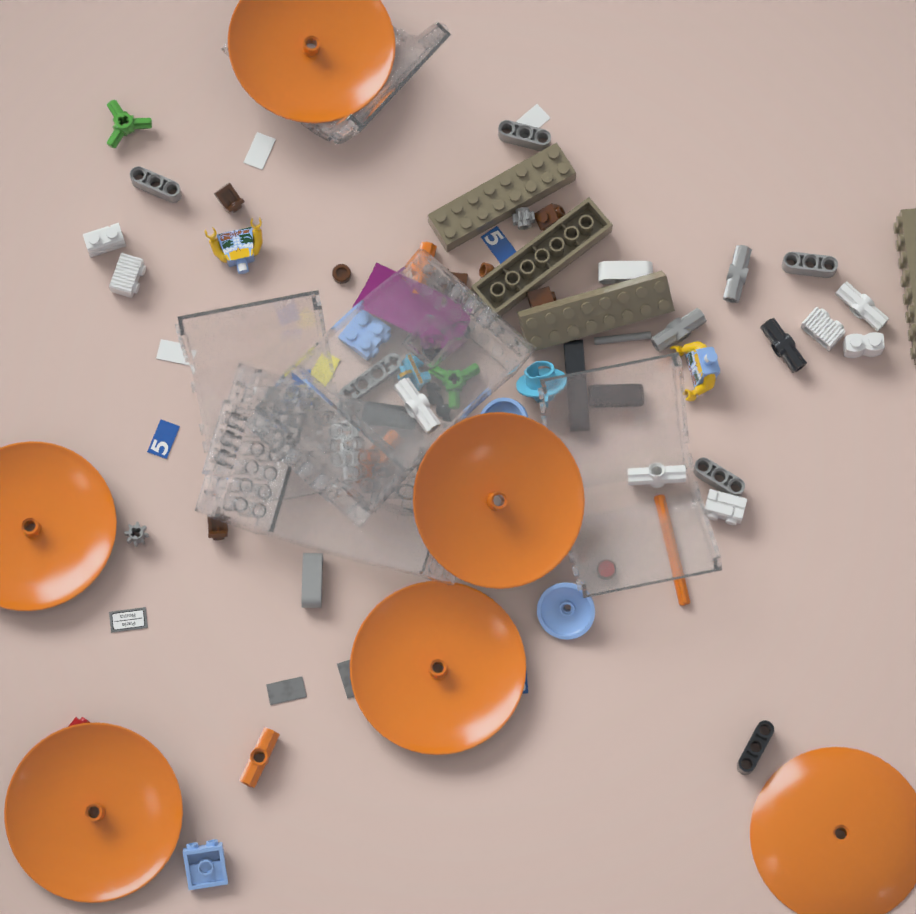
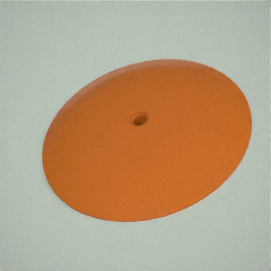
M240 0L235 7L229 24L228 53L232 69L241 86L263 108L275 115L296 122L325 123L340 120L358 112L368 105L382 90L391 73L395 58V35L391 19L381 0ZM307 44H314L316 47L310 49L307 47Z
M491 412L478 414L448 428L434 441L419 465L413 488L415 522L422 541L430 554L444 569L455 577L485 588L504 589L519 587L534 582L548 574L560 564L571 550L578 537L584 516L585 497L582 477L569 449L560 438L544 425L533 419L513 413ZM496 495L501 499L499 506H496L493 501Z
M35 441L18 442L0 447V607L16 611H37L58 606L83 592L94 582L105 567L111 555L116 537L117 519L114 500L105 480L94 466L70 449L52 443ZM28 525H36L33 531H26Z
M451 581L416 583L395 591L383 599L368 614L360 626L350 657L352 690L357 704L368 722L392 743L413 752L430 755L459 753L482 744L496 734L514 713L523 693L526 678L524 646L520 634L509 615L498 603L483 592ZM435 665H441L444 668L441 673H435L432 669Z
M97 722L76 724L60 729L37 743L24 756L16 768L8 786L4 808V822L9 845L23 870L47 891L68 900L87 903L106 902L125 897L136 892L155 878L164 868L175 850L183 819V802L178 780L163 754L150 741L132 730L109 723ZM93 807H97L100 812L96 818L90 815V810Z
M826 747L808 751L789 760L773 773L765 783L752 812L750 843L753 859L760 876L775 897L797 914L888 913L907 897L916 884V793L902 774L889 763L875 755L858 749ZM838 829L844 831L845 838H837L835 831Z

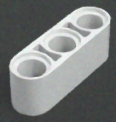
M603 261L598 263V279L601 284H616L653 273V263L651 261Z

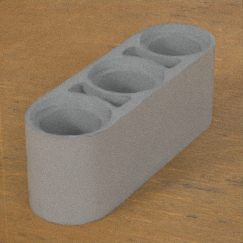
M504 120L499 124L498 136L503 142L537 151H542L551 144V134L545 129L510 120ZM509 129L511 130V132L505 134L502 132V130ZM526 133L529 137L522 138L520 135ZM545 138L547 141L545 143H541L538 141V139Z
M140 166L134 167L130 171V178L134 187L171 203L180 201L182 192L177 182ZM137 175H143L142 179H135ZM153 183H160L158 187H152ZM172 189L177 190V192L173 195L168 194V192Z
M801 252L786 253L782 262V269L786 273L822 278L833 277L838 267L837 259L832 256ZM793 260L796 264L791 266L786 261ZM811 262L814 264V267L809 268L805 263ZM829 264L833 269L827 270L824 265Z
M701 457L696 461L693 471L697 478L720 492L739 497L742 496L745 489V483L742 479L708 458ZM705 465L708 470L702 472L698 469V466ZM722 475L724 480L722 482H718L715 480L714 476ZM731 485H738L740 491L734 492L731 489Z
M303 553L302 608L322 607L323 553Z

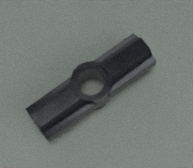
M775 318L769 319L761 325L760 329L771 342L773 351L778 357H782L792 373L799 371L807 364L796 349L793 338L783 331Z

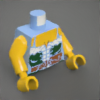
M260 217L258 225L253 223V218L251 219L250 224L252 227L217 234L215 228L212 227L214 231L212 235H207L206 229L204 231L206 237L210 239L209 243L213 254L223 263H227L229 267L237 266L238 274L249 272L247 263L255 261V256L259 254L263 244L262 230L260 229L262 219Z
M696 341L685 344L684 347L672 346L670 348L677 351L676 355H672V357H682L684 352L686 353L685 357L694 390L684 389L682 394L688 395L684 400L694 401L697 394L701 395L715 386V380L720 373V367L714 347H707L706 344Z

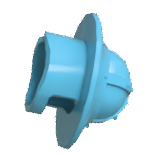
M536 361L524 370V375L516 382V389L520 394L532 397L537 403L554 399L555 393L564 388L567 383V377L562 371L554 369V365L551 362ZM540 366H547V367H549V368H541V369H538V367H540Z

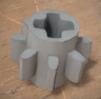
M528 207L518 208L515 210L516 214H512L513 226L518 225L519 230L529 229L532 227L531 223H535L534 211L530 212Z
M136 522L134 526L129 524V531L124 532L126 536H130L127 542L131 543L133 541L135 547L139 543L145 545L144 539L149 537L148 533H144L147 527H140L139 522ZM134 532L140 533V536H139V537L134 536L133 533H134Z

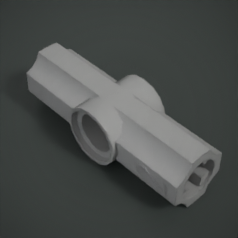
M737 245L735 248L723 300L729 303H738L740 300L752 249L748 246Z
M696 308L684 317L676 318L670 322L664 330L651 338V342L660 353L675 342L679 343L686 339L692 331L706 323L707 320L702 311Z

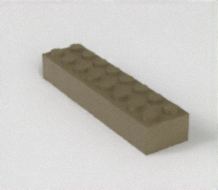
M556 142L429 213L428 223L446 252H449L508 219L512 214H516V209L529 207L572 183L576 179V172Z
M588 197L471 286V294L490 317L496 321L525 299L527 292L537 290L612 232L613 224Z
M916 208L900 210L899 215L896 216V222L893 223L894 234H897L898 240H896V251L900 252L898 267L902 269L903 275L900 277L901 287H904L905 290L903 304L907 305L905 320L906 323H909L910 327L907 333L908 341L912 342L910 357L914 359V365H916Z
M661 270L517 312L525 347L530 353L675 311L667 276Z

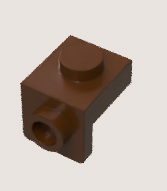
M227 183L214 193L226 212H237L242 208L241 204L245 202L237 194L231 183Z
M553 203L534 213L541 231H545L566 215L562 206Z
M227 510L207 511L208 538L223 540L224 537H228Z

